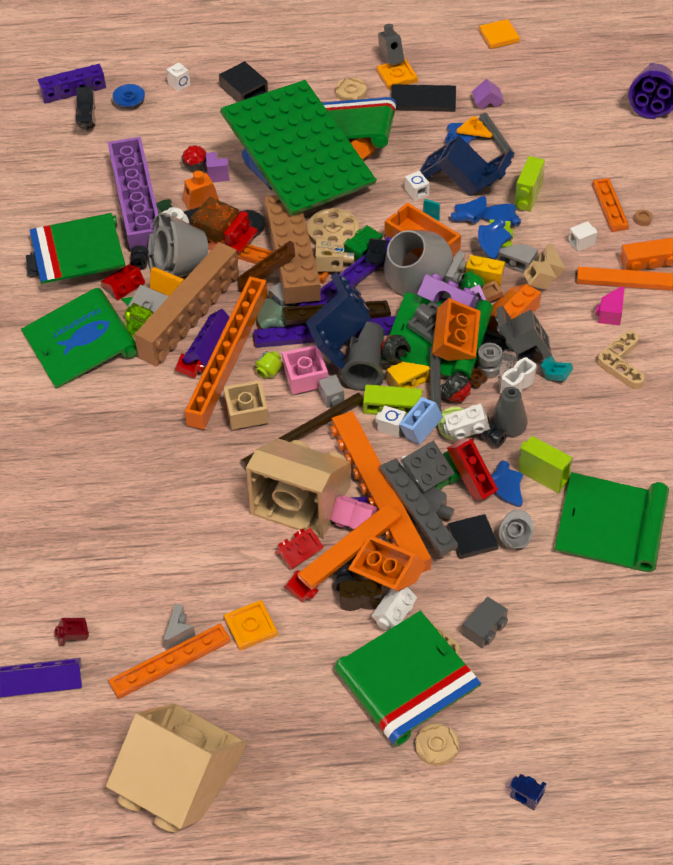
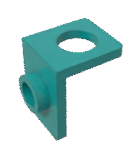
M424 199L423 212L440 221V203Z

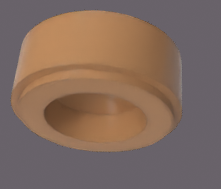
M648 210L637 211L634 218L635 223L640 226L650 225L652 213Z

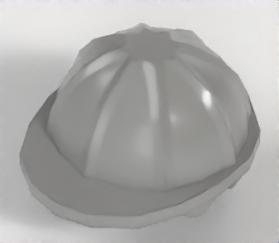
M520 509L507 513L499 529L500 539L505 546L516 549L524 548L529 544L534 531L531 516L526 511Z

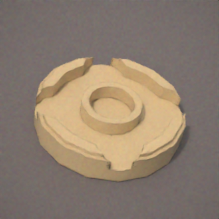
M351 77L349 80H340L335 86L337 98L341 101L364 99L367 95L366 83L361 79Z
M429 724L423 727L416 737V753L422 761L429 765H446L458 753V736L452 728L443 726V724Z

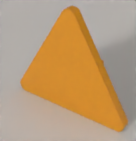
M472 116L456 130V133L492 137V133L475 116Z

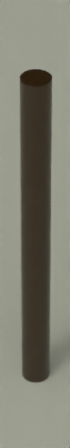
M359 392L279 437V439L288 442L301 439L332 421L333 417L342 415L363 403V396ZM254 452L240 460L245 470Z

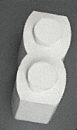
M527 357L519 360L514 368L507 370L503 374L500 393L507 387H515L522 392L523 389L531 386L535 380L536 364Z

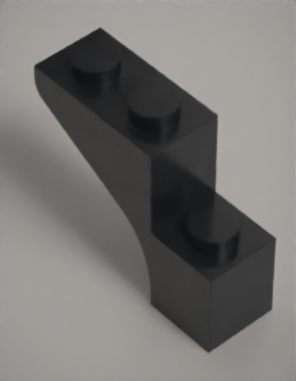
M92 86L77 87L76 123L82 129H90L96 125L94 88Z

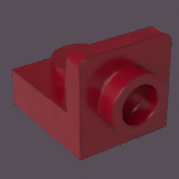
M61 618L54 630V636L58 639L59 646H64L66 640H87L89 632L85 618Z

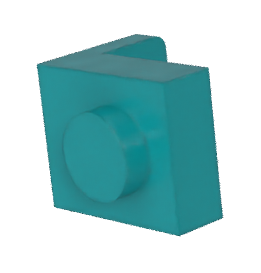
M553 356L544 359L541 369L546 380L566 381L573 370V366L571 363L555 362Z

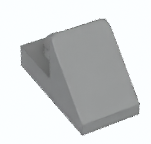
M174 605L164 636L166 650L195 636L194 626L186 624L187 614L184 613L183 605Z

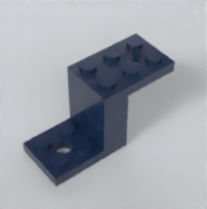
M458 136L430 154L422 165L420 172L426 179H430L435 172L439 173L443 170L458 186L471 196L474 193H479L485 186H491L495 180H501L506 174V169L512 163L511 159L514 153L509 149L487 163L467 142Z
M336 272L331 278L339 293L306 323L318 349L342 370L346 364L344 360L346 356L340 350L342 349L341 346L372 318L369 315L370 309L361 297V292L355 286L352 288L349 285V280L344 275L340 276Z

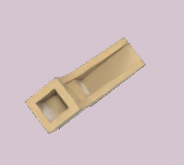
M548 243L543 253L538 255L537 261L533 260L523 274L529 286L546 290L552 281H556L566 268L554 245Z

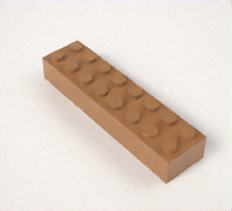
M277 195L264 196L265 216L273 252L288 241L293 242L295 247V257L277 269L284 303L320 301L321 283L303 212L291 216Z
M219 242L134 334L139 359L157 367L160 362L165 360L168 353L176 348L177 343L187 335L188 331L198 323L203 314L208 312L211 305L216 303L220 295L227 291L229 285L239 277L237 250Z

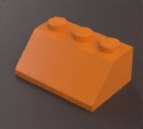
M528 284L511 287L503 297L499 298L492 305L493 311L487 327L498 333V323L495 317H497L496 309L504 306L511 319L531 309L535 312L540 307L541 292Z
M451 298L442 303L437 308L432 354L448 361L476 358L481 311Z
M368 535L348 570L394 591H399L416 583L426 564L416 554Z

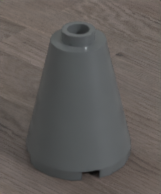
M507 387L502 391L490 416V422L496 424L498 429L506 431L508 433L507 436H510V438L521 435L526 430L528 424L521 392L515 387Z

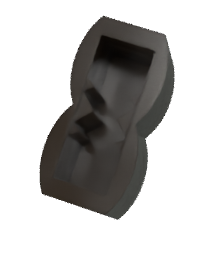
M368 579L362 582L349 580L339 584L342 610L355 611L360 608L374 610L382 601L381 584Z

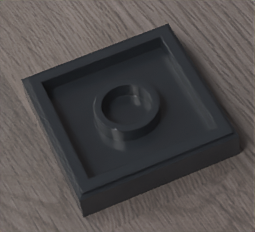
M486 514L447 524L449 532L458 543L456 550L460 559L498 550L499 545Z

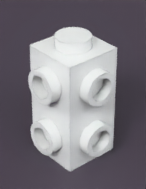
M482 404L473 405L445 415L446 424H444V429L447 435H451L453 441L490 429Z
M408 587L399 591L389 589L372 614V617L380 628L389 630L403 621L406 614L412 610L417 597Z

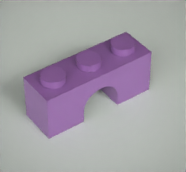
M435 273L432 276L425 275L417 293L428 300L438 303L441 296L448 292L453 300L472 308L475 307L479 298L474 295L475 291L466 287L462 290L458 288L459 284L450 280L446 283L442 281V276Z

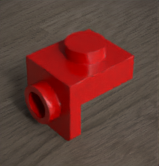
M181 353L175 371L196 378L198 372L202 373L204 365L197 359L187 364L183 360L185 354Z
M295 571L284 585V588L301 602L308 598L311 600L319 590L316 589L317 587L311 590L298 578L300 571Z

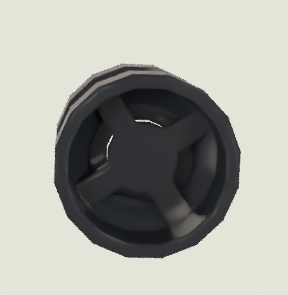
M140 245L131 248L130 265L139 267L140 270L145 269L148 264L147 248Z
M489 422L490 429L482 432L481 438L485 441H490L491 445L495 448H499L505 442L508 433L503 429H498L497 425L493 422Z
M344 564L333 573V577L336 579L334 581L335 589L339 592V584L341 582L354 581L352 577L353 572L348 570L349 564Z

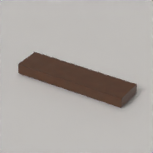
M288 241L238 277L239 290L243 291L249 276L264 279L295 257L294 243Z

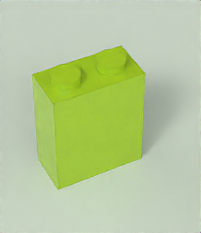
M528 156L516 184L515 206L517 209L531 212L543 184L544 159Z
M531 436L520 447L519 472L559 494L569 481L573 457Z

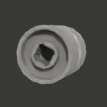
M486 343L479 348L477 369L482 370L487 378H494L499 375L502 363V349L494 343Z

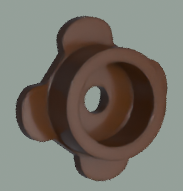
M473 369L469 381L474 388H479L483 382L487 381V376L484 375L482 370Z

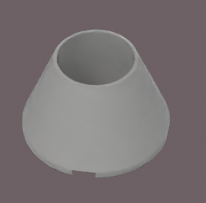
M159 213L152 223V226H155L153 234H149L148 241L150 271L153 267H156L180 278L189 275L208 255L206 234L204 231L168 213Z
M406 230L399 232L388 244L384 261L386 280L392 289L402 296L405 295V292L417 294L426 274L432 276L435 273L442 276V281L445 282L446 274L453 262V254L446 240L435 232L429 230ZM416 248H424L422 256L417 262L409 266H402L403 259L408 252Z

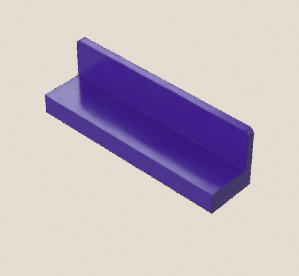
M223 309L209 315L183 357L187 364L199 359L205 367L207 366L230 318Z
M81 658L0 666V697L79 689L82 687Z

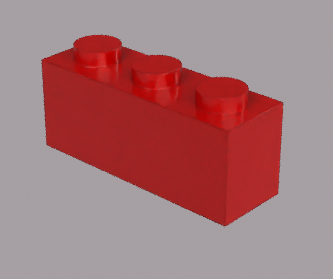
M462 438L447 447L473 500H483L498 491L472 438Z

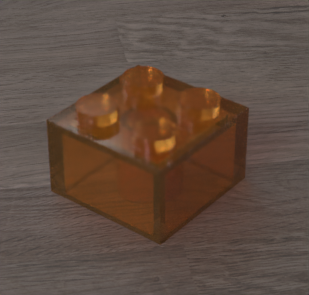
M209 197L190 217V222L192 226L204 231L207 240L215 244L219 242L223 244L225 242L224 232L239 215V209Z

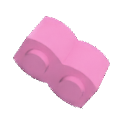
M340 495L336 497L330 520L334 521L335 525L339 527L349 526L354 530L376 513L377 507L348 496Z

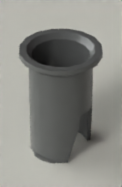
M366 322L358 340L354 335L351 337L348 363L342 368L341 377L343 382L354 390L365 391L366 385L380 386L383 383L384 373L381 368L384 331L375 322Z

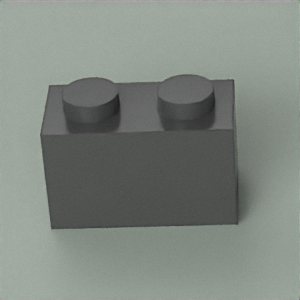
M487 596L463 623L462 636L480 648H483L487 643L490 644L494 640L496 632L506 626L508 622V609Z

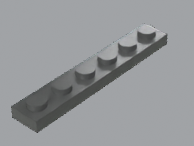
M397 458L380 465L379 471L439 556L457 549L458 543Z

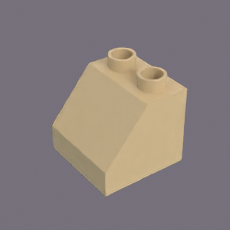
M279 438L256 449L246 467L251 515L298 531L302 528L306 531L311 527L316 536L324 539L332 523L330 518L336 497L340 495L346 496L351 486L350 461H347L344 456L337 452L325 454L313 450L306 443L299 440L291 442Z
M176 703L138 712L134 716L106 787L119 794L117 801L123 807L133 811H141L144 808L156 815L154 822L157 826L170 832H179L180 829L201 820L238 766L247 741Z

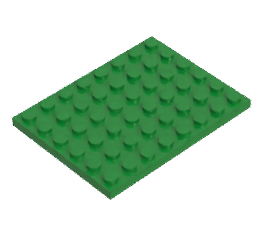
M306 80L222 107L220 110L223 118L291 216L374 185L377 181Z

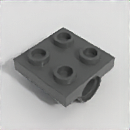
M433 301L428 305L421 304L416 309L414 317L408 322V328L432 345L437 308L439 307Z
M434 440L400 460L422 494L455 474Z

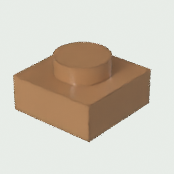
M496 280L481 287L486 300L489 302L503 297V291Z

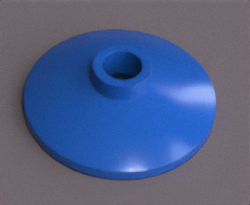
M125 84L116 88L112 97L117 105L132 107L144 100L145 92L138 85Z

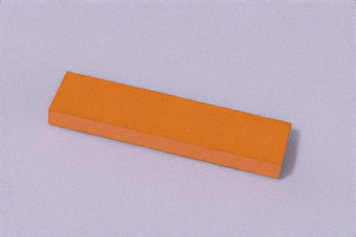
M610 179L593 180V188L611 232L628 230V221Z

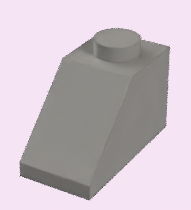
M525 244L501 248L496 260L504 261L505 267L524 273L533 260L537 261L538 249Z

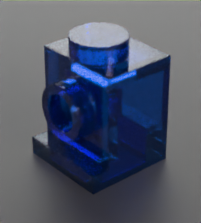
M520 774L519 777L515 776L510 783V797L534 811L545 794L546 783L542 781L541 784H538L534 778Z

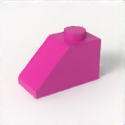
M621 286L601 298V304L596 307V315L599 316L598 323L620 326L625 287Z

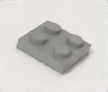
M458 251L446 274V283L450 280L459 284L464 278L463 271L467 261H464V252ZM448 292L444 293L443 298H451V295Z

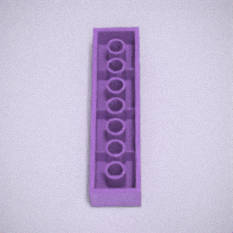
M141 137L108 142L129 249L131 250V248L138 245L148 247L149 234H153L155 226H152V223L158 215V210Z

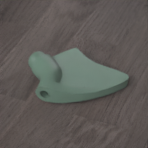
M270 298L266 299L257 317L261 328L285 327L282 307L288 306L278 305Z

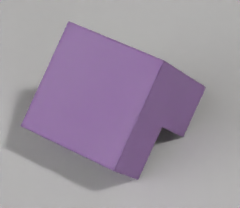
M485 79L472 91L476 105L482 109L490 103L498 107L504 102L500 88L488 79Z
M216 152L206 153L207 172L212 182L230 181L228 159H217Z

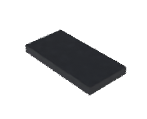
M392 84L391 98L397 103L396 110L456 112V86Z

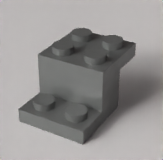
M504 306L496 309L497 317L495 318L498 323V333L500 336L504 335L510 350L513 349L515 354L518 355L535 346L536 351L539 354L542 353L545 359L552 356L549 336L532 309L511 319Z

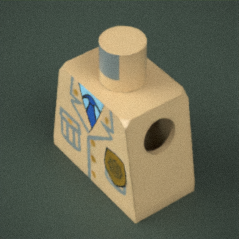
M316 239L314 259L317 271L341 272L343 263L353 264L354 253L344 252L343 243Z

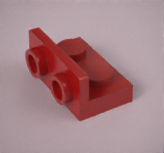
M242 211L224 232L225 245L237 250V253H241L258 233L257 228L250 226L248 213Z
M130 264L100 281L103 288L111 290L117 300L137 289L140 285L145 284L139 267Z
M311 527L306 531L303 528L293 534L295 538L290 541L285 539L277 545L279 548L275 551V554H280L290 570L324 548Z

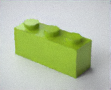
M366 385L363 414L377 415L385 405L405 411L407 415L422 397V389Z

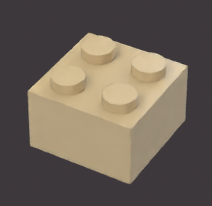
M261 380L223 387L232 430L269 423L268 407Z

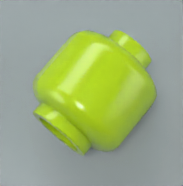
M275 351L263 352L255 362V371L264 379L275 377L282 368L281 356Z

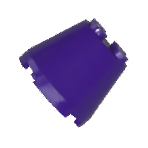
M651 63L632 81L628 92V99L637 114L645 118L656 119V117L673 111V72L668 67L662 64Z

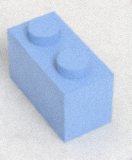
M421 397L399 423V426L406 439L421 444L443 416L436 402Z

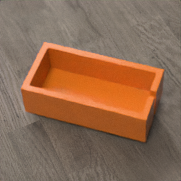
M408 202L397 210V213L392 214L385 220L386 237L393 238L399 232L406 230H429L439 234L446 240L453 256L460 251L461 235ZM416 248L410 252L420 258L424 248Z

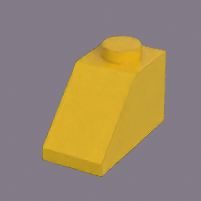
M401 362L387 369V382L390 386L416 388L430 381L429 366Z

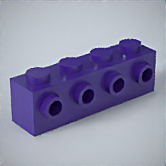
M100 63L38 79L40 94L44 104L77 96V87L92 86L94 91L106 88L104 72Z

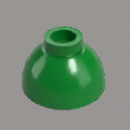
M471 270L463 274L464 278L461 281V289L464 290L465 287L470 289L477 285L482 287L485 281L480 275L475 274Z

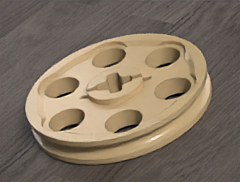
M338 208L324 209L315 213L307 224L309 238L314 245L316 239L336 240L344 244L359 229L357 218L352 213ZM332 215L338 216L337 218H334V219L330 218V216H332ZM317 221L323 222L320 225L314 224ZM350 221L352 224L346 225L344 222ZM320 233L322 236L315 237L314 234ZM349 233L352 234V236L345 237L344 234Z

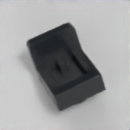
M370 238L366 262H370L373 265L384 263L387 240Z
M30 252V255H26L27 276H39L35 253Z

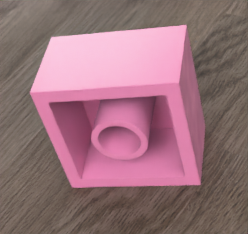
M317 345L282 352L283 368L292 394L319 389L318 380L328 377L326 365Z

